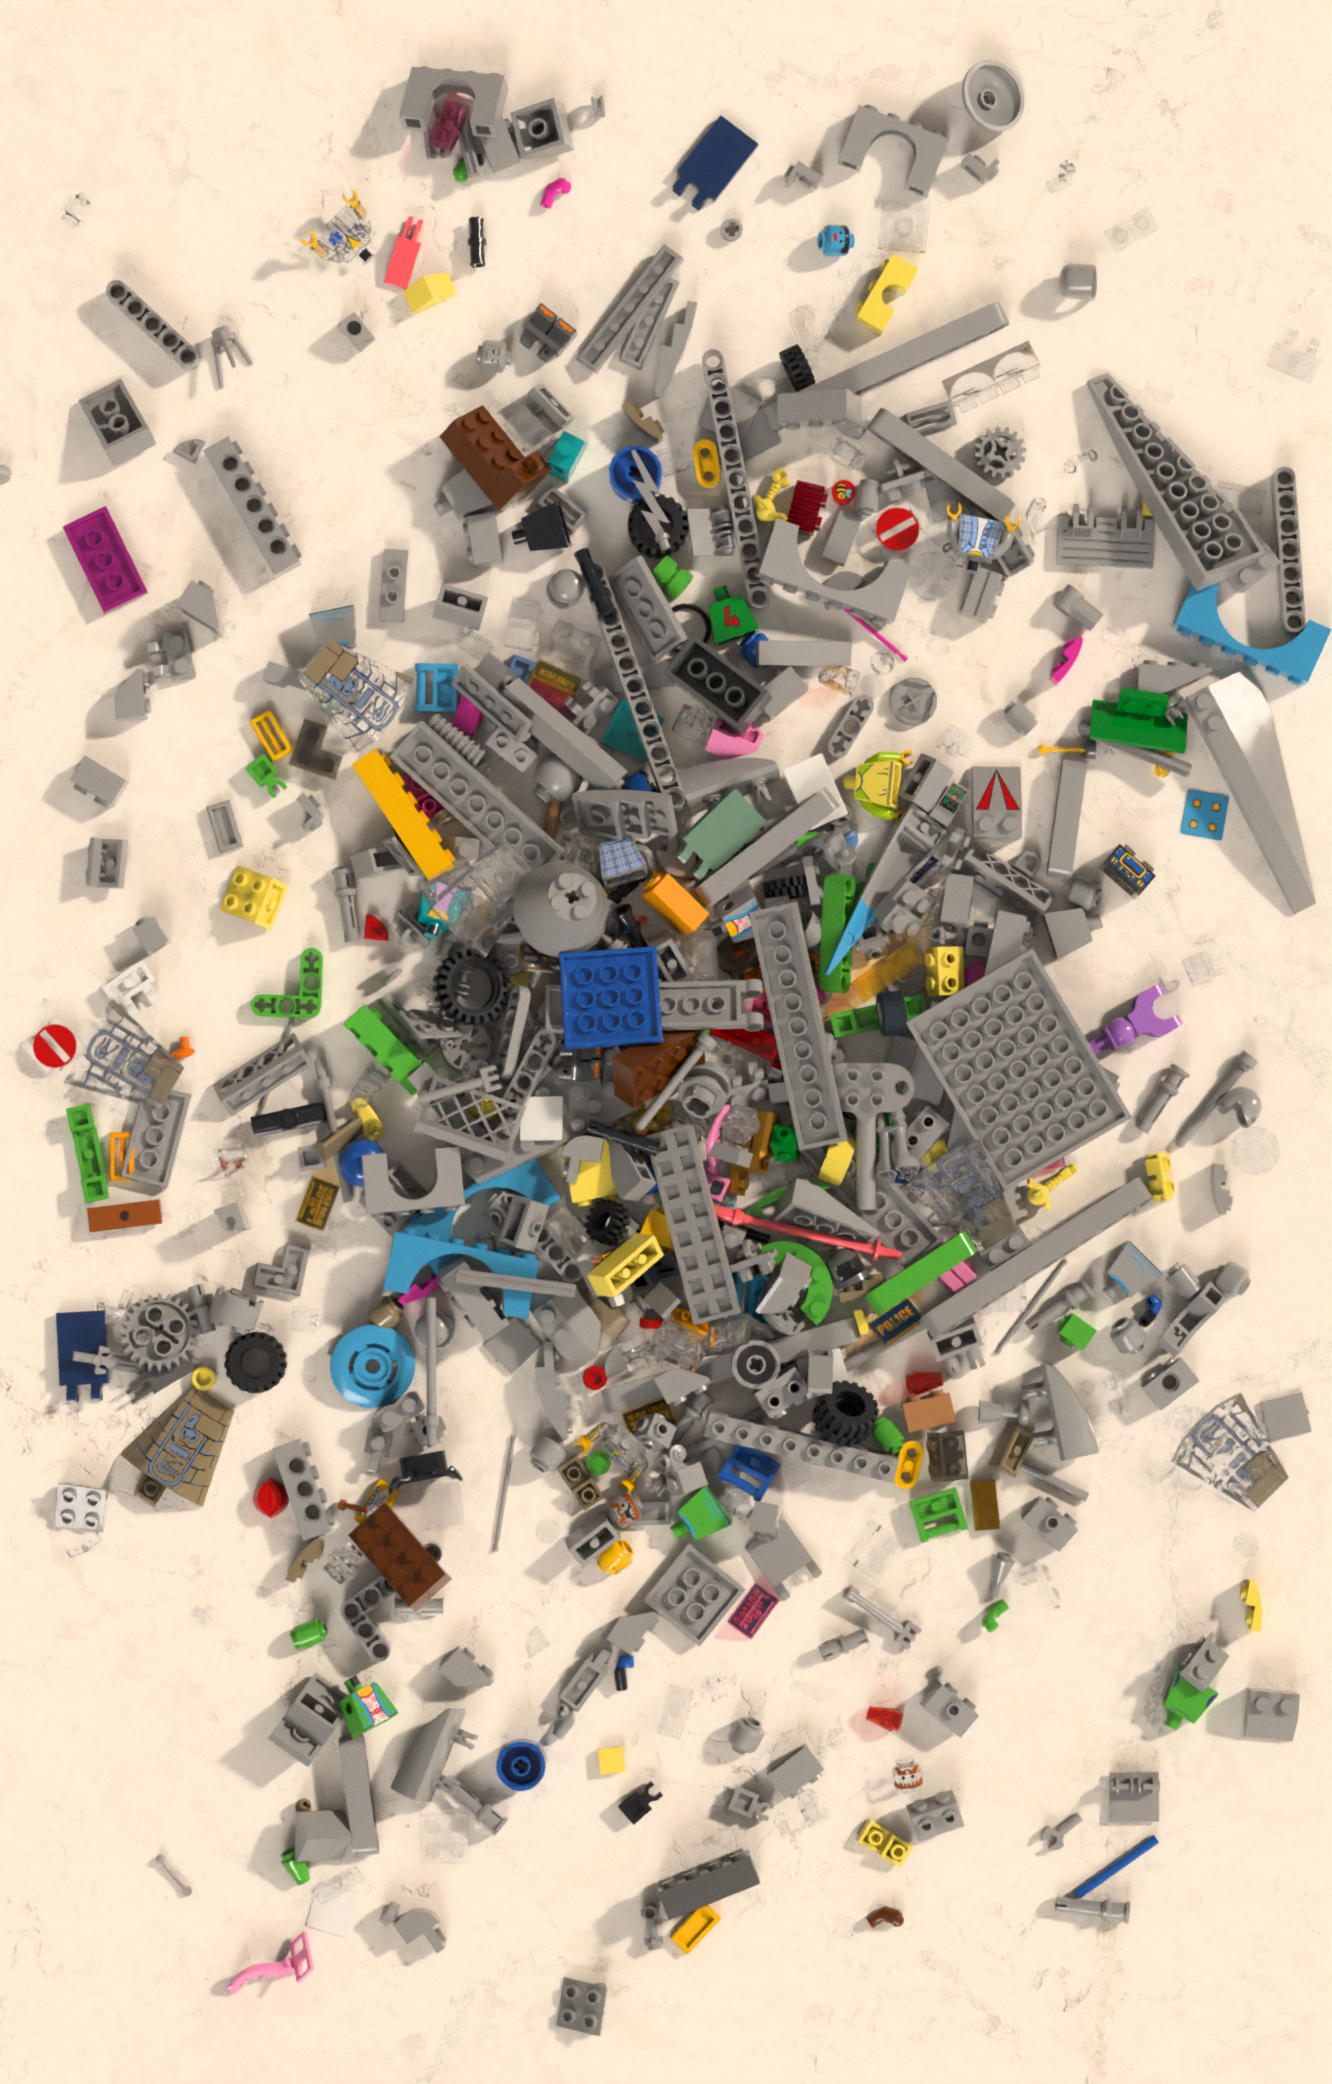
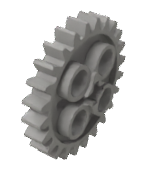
M161 1293L158 1294L157 1300H153V1297L148 1295V1302L146 1303L140 1298L139 1307L131 1305L133 1314L125 1312V1316L129 1321H121V1325L126 1328L120 1331V1336L127 1337L121 1341L122 1346H128L124 1350L125 1354L133 1353L130 1358L131 1362L139 1359V1368L148 1364L149 1372H151L154 1366H157L159 1373L162 1371V1366H166L168 1371H171V1364L173 1363L179 1368L180 1359L188 1361L187 1352L194 1354L195 1351L191 1345H198V1340L193 1338V1336L200 1335L199 1330L193 1329L198 1325V1320H191L195 1316L194 1312L186 1313L189 1308L188 1304L180 1307V1298L172 1302L170 1294L166 1300L162 1299ZM154 1312L162 1315L161 1319L155 1322L151 1321L149 1316ZM141 1322L147 1323L151 1328L142 1326ZM174 1324H181L183 1329L179 1333H173L170 1331V1327ZM161 1329H163L164 1335L160 1334L158 1337H156L154 1330L159 1332L161 1331ZM140 1333H147L150 1336L146 1342L136 1340ZM167 1337H169V1338H171V1339H174V1340H178L179 1343H178V1344H175V1343H173L170 1339H168ZM167 1344L171 1349L168 1353L161 1354L157 1351L159 1346Z

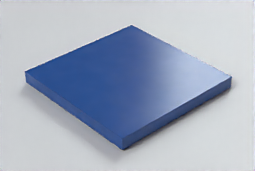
M656 946L559 953L565 1050L663 1043Z

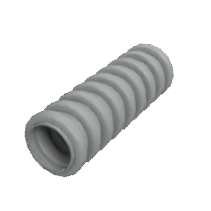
M439 714L432 716L427 722V725L461 754L464 759L466 758L467 762L472 763L474 768L479 767L487 758V749H482L480 744L476 745L474 740L470 741L468 735L464 736V732H458L459 729L447 723L445 718L441 719Z

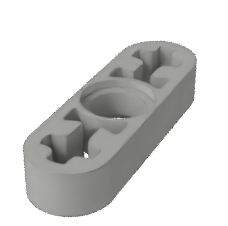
M859 695L854 699L829 740L827 751L832 758L841 759L847 755L872 714L874 702L869 696ZM865 700L868 702L867 707L870 709L862 711L860 718H864V720L861 722L857 717L849 714L851 711L856 714L859 709L856 703H862ZM852 720L856 722L858 729L855 733L849 734L845 732L843 725L846 721ZM840 732L844 737L852 740L850 743L845 740L842 745L845 751H839L836 754L833 752L834 747L831 745L839 743L841 736H837V734Z

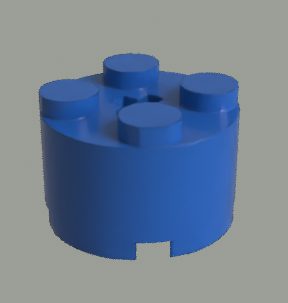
M529 1739L510 1741L502 1748L496 1764L498 1777L512 1790L526 1791L532 1789L541 1781L546 1770V1757L539 1744ZM519 1759H523L524 1763H528L524 1770H520L519 1766H515Z

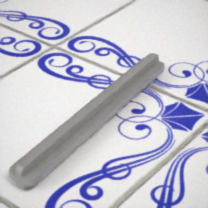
M1083 720L1079 725L1078 732L1089 737L1090 722ZM1099 741L1184 777H1188L1192 769L1190 763L1156 749Z
M457 1269L455 1274V1281L459 1283L565 1297H575L576 1285L571 1283Z

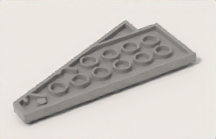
M605 1047L603 1088L573 1086L572 1082L560 1080L558 1077L559 1065H571L572 1058H562L533 1090L530 1097H563L561 1140L521 1141L519 1127L511 1150L509 1163L474 1152L461 1166L462 1170L480 1185L565 1146L575 1137L588 1135L586 1132L587 1128L591 1127L589 1126L591 1119L610 1125L643 1110L646 1107L645 1103L634 1109L614 1096L612 1057L618 1054L614 1047ZM517 1114L508 1115L505 1119L507 1124L516 1120ZM503 1122L496 1129L504 1126ZM514 1125L509 1127L511 1132ZM506 1128L493 1134L498 1144L507 1146L509 1135ZM490 1136L486 1139L493 1142Z

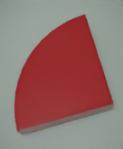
M366 915L364 939L389 941L388 932L384 924L376 917Z

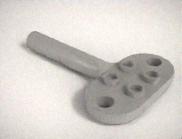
M893 1063L833 1064L832 1068L842 1112H852L856 1116V1209L875 1210L876 1116L880 1112H894L906 1107L914 1097V1079L906 1068ZM899 1081H905L909 1086V1090L905 1095L899 1094L896 1090V1085Z

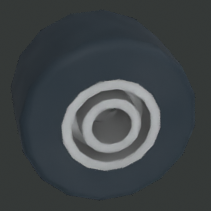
M892 991L877 994L876 1013L881 1034L883 1036L905 1034L908 1029L906 1024L908 1018L902 992Z

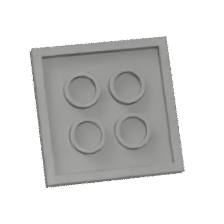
M688 1543L643 1601L700 1647L746 1589Z

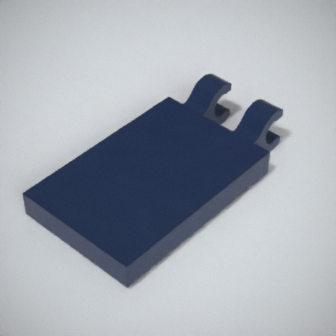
M720 115L677 170V174L681 178L674 184L672 191L680 197L690 184L700 192L692 200L691 206L700 211L709 198L716 202L758 148L759 144Z
M106 1310L56 1313L59 1386H67V1403L79 1402L78 1385L91 1384V1401H102V1383H109V1369H106L105 1365H100L99 1367L105 1369L106 1373L95 1374V1364L72 1361V1355L74 1351L97 1354L100 1345L107 1347ZM103 1353L101 1356H108V1353Z

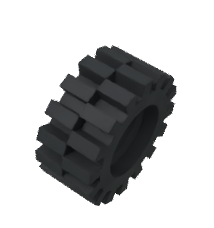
M798 344L779 352L784 370L797 392L815 384L811 367Z
M805 875L784 877L762 883L766 903L795 899L809 894Z
M600 1199V1203H594L595 1208H590L591 1215L586 1216V1219L589 1220V1222L585 1223V1227L589 1228L586 1230V1233L594 1241L613 1246V1244L619 1243L618 1239L623 1240V1232L626 1234L628 1232V1229L625 1228L626 1225L630 1226V1221L627 1220L630 1218V1214L627 1213L629 1210L624 1205L613 1200ZM610 1217L609 1223H608L607 1227L605 1228L606 1222H607L608 1218Z

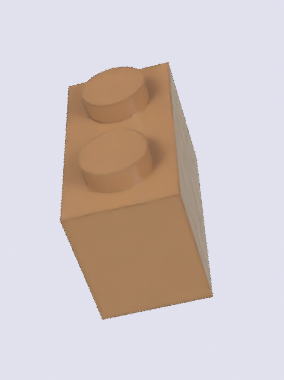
M943 1389L929 1392L930 1397L920 1399V1395L906 1397V1402L901 1403L907 1432L910 1433L956 1422L950 1393H944Z

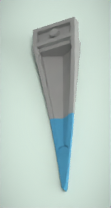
M914 803L907 805L898 822L894 824L824 971V976L829 975L850 948L876 919L872 912L902 875L910 880L935 854L946 837L948 831Z

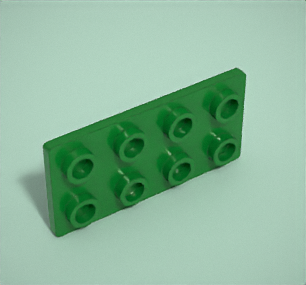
M1121 688L1117 703L1095 699L1092 701L1089 738L1091 740L1184 754L1186 751L1188 715L1182 713L1183 719L1176 717L1173 720L1175 723L1173 726L1165 716L1169 695Z

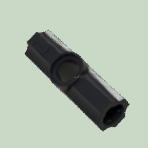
M322 1102L250 1117L255 1138L326 1123ZM286 1113H292L295 1117V1121L291 1126H285L282 1122V1118Z

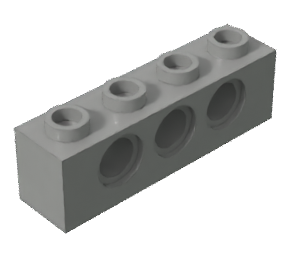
M302 1438L272 1448L303 1541L333 1531L332 1526L335 1525L332 1512L326 1511L324 1502H327V1497L324 1489H319L316 1479H319V1474L316 1466H311L308 1456L312 1454L308 1442L303 1443ZM293 1459H300L303 1462L301 1472H294L291 1469ZM301 1482L310 1484L311 1492L309 1495H302L299 1492L298 1487ZM309 1505H315L319 1509L317 1518H310L307 1515L306 1510Z

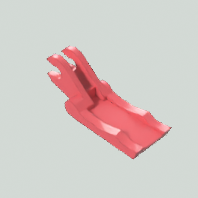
M412 216L408 217L402 236H398L384 279V283L401 287L404 290L408 288L421 248V243L416 241L420 234L423 220H418L412 239L407 238L414 217Z

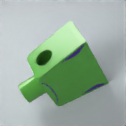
M1178 1668L1174 1670L1162 1702L1164 1707L1171 1710L1164 1724L1176 1731L1183 1719L1192 1724L1196 1723L1219 1695L1218 1692L1210 1687H1207L1202 1693L1179 1675L1181 1670Z

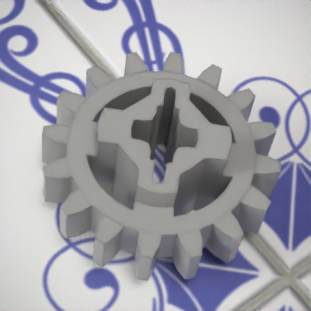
M996 426L994 433L987 429V437L979 436L982 444H975L974 448L979 450V452L974 453V458L980 459L976 466H984V475L991 472V479H994L996 474H1000L1001 480H1004L1006 473L1013 477V469L1021 470L1022 467L1018 462H1025L1026 458L1021 456V454L1026 453L1027 450L1024 447H1020L1024 440L1016 439L1018 432L1015 431L1011 435L1009 434V427H1006L1004 432H1001L999 426ZM999 438L1007 439L1009 442L1000 441ZM989 443L991 451L984 456V448ZM997 448L1000 451H1005L1004 458L1000 455H995ZM1016 450L1015 461L1011 463L1009 456ZM994 463L1000 465L1001 468L991 466V464Z

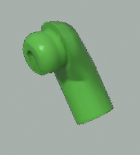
M1003 1598L987 1610L981 1621L982 1626L990 1633L998 1628V1623L995 1619L1010 1608Z

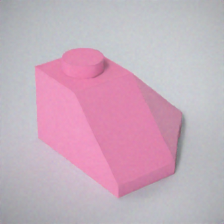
M718 718L705 750L713 753L715 756L732 759L756 752L764 734L760 728L756 729L752 723L742 736Z

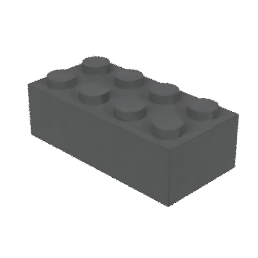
M695 635L689 639L664 671V674L671 682L742 736L772 699V696L765 688Z
M743 1848L730 1852V1857L721 1860L720 1857L706 1862V1867L698 1869L695 1866L685 1870L684 1875L675 1878V1875L661 1880V1885H658V1894L668 1920L759 1885L760 1876L750 1851H744Z

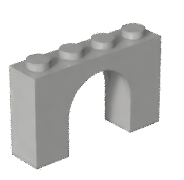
M427 66L411 67L400 112V119L404 129L427 131L435 103L447 94L464 93L475 100L469 122L473 136L497 138L508 93L505 75L497 73L484 74L475 71H454L449 68L433 69Z
M859 105L840 153L838 164L861 172L867 153L877 139L887 135L899 136L911 145L915 154V162L906 182L905 190L928 197L949 138H946V135L940 131L932 130L930 132L925 130L919 123L901 121V118L895 114H882L871 105Z
M460 1146L434 1148L435 1182L429 1192L414 1199L401 1197L392 1189L389 1182L387 1154L385 1152L361 1155L366 1213L372 1214V1218L387 1217L386 1212L395 1211L396 1216L410 1215L411 1210L420 1209L421 1213L435 1212L436 1207H445V1211L460 1210L459 1205H465Z

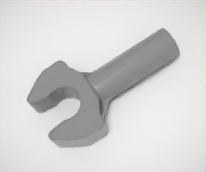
M1076 1813L1058 1828H1051L1048 1825L1043 1829L1040 1839L1043 1841L1050 1835L1056 1836V1841L1048 1849L1050 1851L1059 1850L1064 1846V1835L1083 1821V1819Z

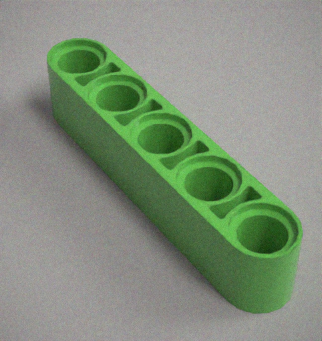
M829 873L824 880L819 987L823 992L845 994L850 988L852 947L829 975L824 976V971L854 910L856 885L855 878L852 875Z
M964 1230L864 1296L876 1315L879 1316L978 1250Z

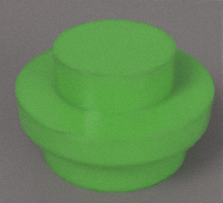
M602 1451L591 1453L586 1461L589 1472L597 1476L605 1474L611 1465L609 1456Z

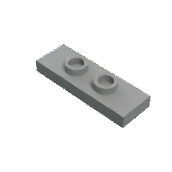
M384 549L379 621L403 623L408 550Z

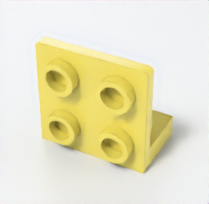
M237 866L221 904L220 911L272 930L289 885Z

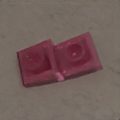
M445 99L439 123L434 122L429 146L452 151L462 132L470 106Z

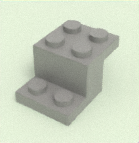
M315 1672L268 1739L308 1767L343 1719L344 1715L340 1707V1701L348 1695Z

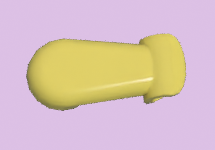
M365 1094L355 1096L349 1104L356 1116L362 1120L364 1136L369 1140L380 1139L384 1134V1125L369 1105L368 1097Z

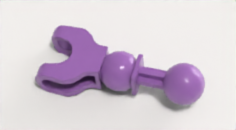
M1157 984L1138 994L1133 1000L1132 1009L1129 1014L1112 1019L1107 1027L1100 1030L1102 1035L1089 1042L1095 1055L1109 1047L1112 1051L1118 1047H1127L1140 1035L1160 1038L1183 1024V1021L1177 1015L1164 1020L1154 1014L1153 1003L1164 993L1161 984Z

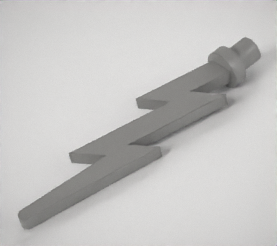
M632 450L631 454L644 480V483L635 480L633 482L652 513L642 510L641 512L655 533V541L659 543L661 551L671 548L668 541L670 538L669 534L665 533L658 521L668 524L670 522L651 493L660 494L636 450Z
M846 823L840 827L838 825L835 826L834 830L829 834H832L837 829L842 831L844 836L852 832L849 824ZM823 831L799 847L797 843L790 846L760 868L755 874L759 875L781 862L786 867L811 849H813L814 855L822 849L817 846L816 840Z

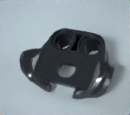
M445 1450L399 1459L402 1477H394L389 1487V1494L399 1490L402 1484L444 1476L463 1481V1477L452 1465L450 1467L447 1466Z

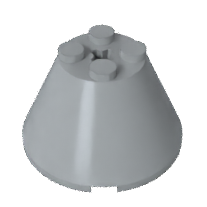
M551 862L533 869L520 882L513 900V916L515 923H517L522 933V937L530 946L545 955L559 957V953L587 951L599 941L607 927L609 904L602 885L589 871L568 862Z

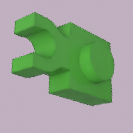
M264 753L245 768L260 788L265 784L267 785L268 792L273 799L277 797L273 792L274 786L280 785L284 791L288 788L283 781L275 778L279 771Z

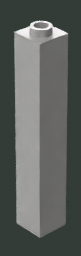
M515 679L504 689L501 695L533 722L529 732L595 789H621L625 783L623 778L628 771L521 679Z

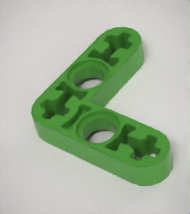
M308 948L303 951L300 963L299 996L257 995L251 1001L253 1013L261 1017L315 1018L318 1016L322 1008V953L316 948ZM311 952H314V955L319 957V960L314 962V970L319 969L318 974L314 972L304 973L305 968L310 970V962L305 959L310 956ZM309 976H314L318 980V985L313 990H308L304 985L305 979ZM260 999H264V1002L267 1004H273L272 999H277L275 1002L276 1013H271L273 1008H264V1012H260V1009L255 1007V1005L260 1003ZM287 999L293 1003L291 1012H281L279 1008L281 1001ZM301 999L300 1005H307L312 1000V1003L317 1005V1009L312 1010V1014H308L306 1009H299L300 1014H295L297 1010L296 1000Z

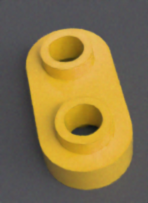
M703 439L695 444L693 457L697 481L702 487L709 489L718 485L721 473L716 445L710 440ZM703 449H707L710 452L707 457H703L700 453ZM711 473L713 479L708 481L704 478V475Z
M907 1441L899 1451V1463L894 1478L895 1484L902 1489L912 1488L916 1484L924 1458V1449L921 1444L916 1441ZM914 1448L916 1455L909 1457L907 1455L908 1449ZM903 1472L910 1474V1478L907 1481L901 1479Z

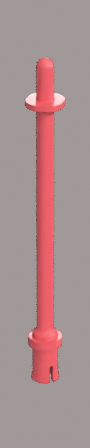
M714 1204L718 1221L731 1223L733 1227L746 1224L873 1254L872 1259L874 1261L877 1260L878 1256L898 1260L902 1255L898 1250L880 1246L881 1240H877L875 1245L746 1215L741 1211V1208L731 1209Z

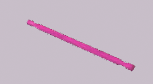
M842 608L906 662L908 657L900 653L896 647L864 620L851 615L850 610Z

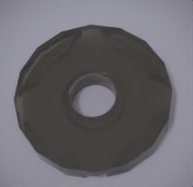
M729 935L718 944L716 948V962L722 972L730 976H742L753 972L759 967L760 963L754 937L735 943ZM739 951H744V952H745V953H744L742 956H740V957H735V956H734V954H735L736 952H739Z

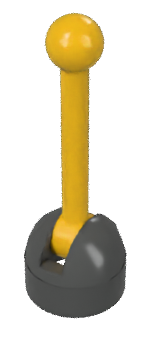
M1086 740L1079 747H1046L1045 745H1040L1038 752L1040 754H1045L1046 752H1079L1083 758L1096 759V740Z

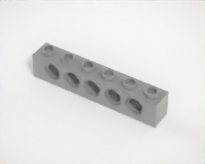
M227 436L204 449L206 457L275 578L277 579L300 566L301 563L298 558L302 557L295 544L290 546L286 539L290 536L283 523L278 525L274 518L278 513L272 503L267 504L263 496L266 495V492L261 483L255 484L251 475L255 473L249 462L243 463L239 455L243 452L237 441L231 442ZM228 460L237 461V466L233 470H226L225 463ZM242 480L249 482V486L245 491H238L236 489L238 482ZM253 501H258L261 504L260 509L256 512L248 510L249 504ZM264 522L272 523V529L267 533L260 531V526ZM275 543H283L284 550L281 553L276 554L272 552V546Z

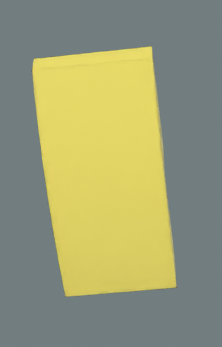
M1247 1579L1246 1584L1242 1583L1240 1598H1243V1603L1252 1606L1251 1610L1248 1609L1246 1612L1245 1624H1248L1249 1630L1261 1632L1262 1607L1259 1591L1255 1581Z
M869 1818L856 1838L858 1842L899 1867L903 1865L913 1848L910 1843Z

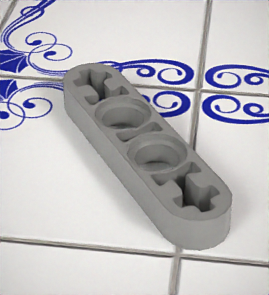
M515 985L509 996L495 1063L497 1070L494 1071L495 1075L498 1074L501 1079L510 1080L515 1073L531 998V991L525 986Z
M546 1029L538 1031L502 1099L507 1101L514 1099L517 1093L513 1092V1089H515L517 1092L525 1094L524 1097L518 1096L515 1103L522 1106L527 1104L559 1043L557 1033H549V1039L552 1040V1044L545 1045L543 1048L544 1051H547V1054L540 1050H535L536 1046L542 1048L544 1044L542 1036H547L548 1034H546ZM533 1054L541 1057L542 1063L538 1068H533L530 1065L529 1060ZM523 1075L530 1079V1086L525 1090L518 1085V1080ZM510 1107L503 1110L509 1115L518 1114L519 1112L518 1109H510Z

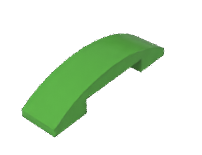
M923 993L904 997L908 1021L927 1010ZM876 1004L829 1015L834 1038L879 1029Z
M85 1104L67 1108L66 1113L70 1132L73 1135L85 1203L109 1199L104 1159L91 1105Z
M809 1181L823 1190L831 1188L829 1182ZM786 1187L780 1188L761 1199L746 1215L759 1218L765 1217L761 1208L780 1200Z

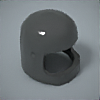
M841 1248L833 1252L826 1259L825 1265L837 1290L856 1284L869 1276L855 1250Z

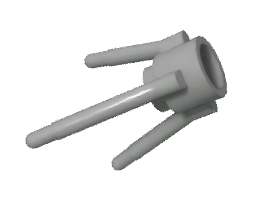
M221 326L211 332L213 336L211 344L214 350L220 389L224 388L219 348L226 351L232 368H236V363L230 349L234 344L248 364L253 365V361L238 340L236 332L231 333L229 326Z

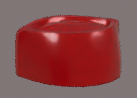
M269 1478L256 1487L253 1494V1502L260 1513L273 1518L287 1508L289 1497L284 1484Z

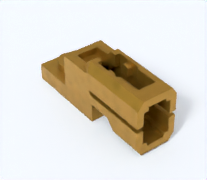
M743 1109L740 1130L743 1132L744 1137L742 1145L738 1146L749 1149L748 1152L753 1153L749 1168L731 1163L728 1177L730 1183L726 1192L745 1196V1191L749 1187V1173L767 1174L768 1162L774 1157L770 1146L775 1125H779L780 1115Z

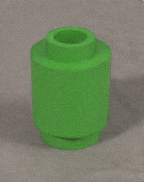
M882 1417L875 1422L871 1430L872 1436L884 1452L895 1454L900 1451L904 1446L905 1438L891 1420H887L886 1417Z
M317 1618L295 1626L294 1630L290 1631V1637L296 1649H306L325 1641V1635L328 1634L325 1623L323 1621L319 1622Z

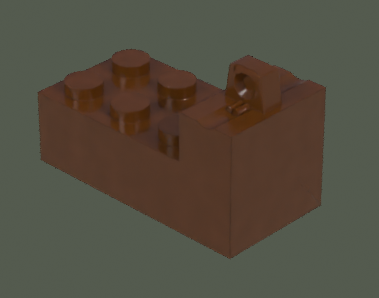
M483 405L453 420L439 436L499 512L527 497L552 470L538 450L524 457Z

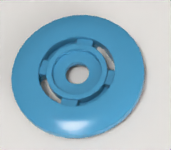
M375 1324L361 1325L347 1332L337 1342L330 1360L331 1378L338 1392L351 1403L367 1408L382 1407L396 1401L409 1388L415 1372L414 1354L408 1341L393 1328H379ZM357 1350L359 1353L356 1355L353 1362L354 1371L351 1372L349 1371V1362L352 1355ZM370 1359H375L380 1363V1368L375 1373H369L365 1369V1364ZM396 1360L397 1367L394 1377L391 1381H387L392 1372V1361Z

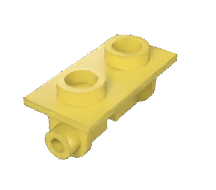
M1166 1151L1157 1152V1158L1156 1153L1146 1154L1147 1176L1156 1175L1157 1179L1148 1181L1153 1201H1163V1196L1164 1201L1174 1199L1175 1185L1173 1180H1170L1169 1170H1171V1160L1166 1155Z

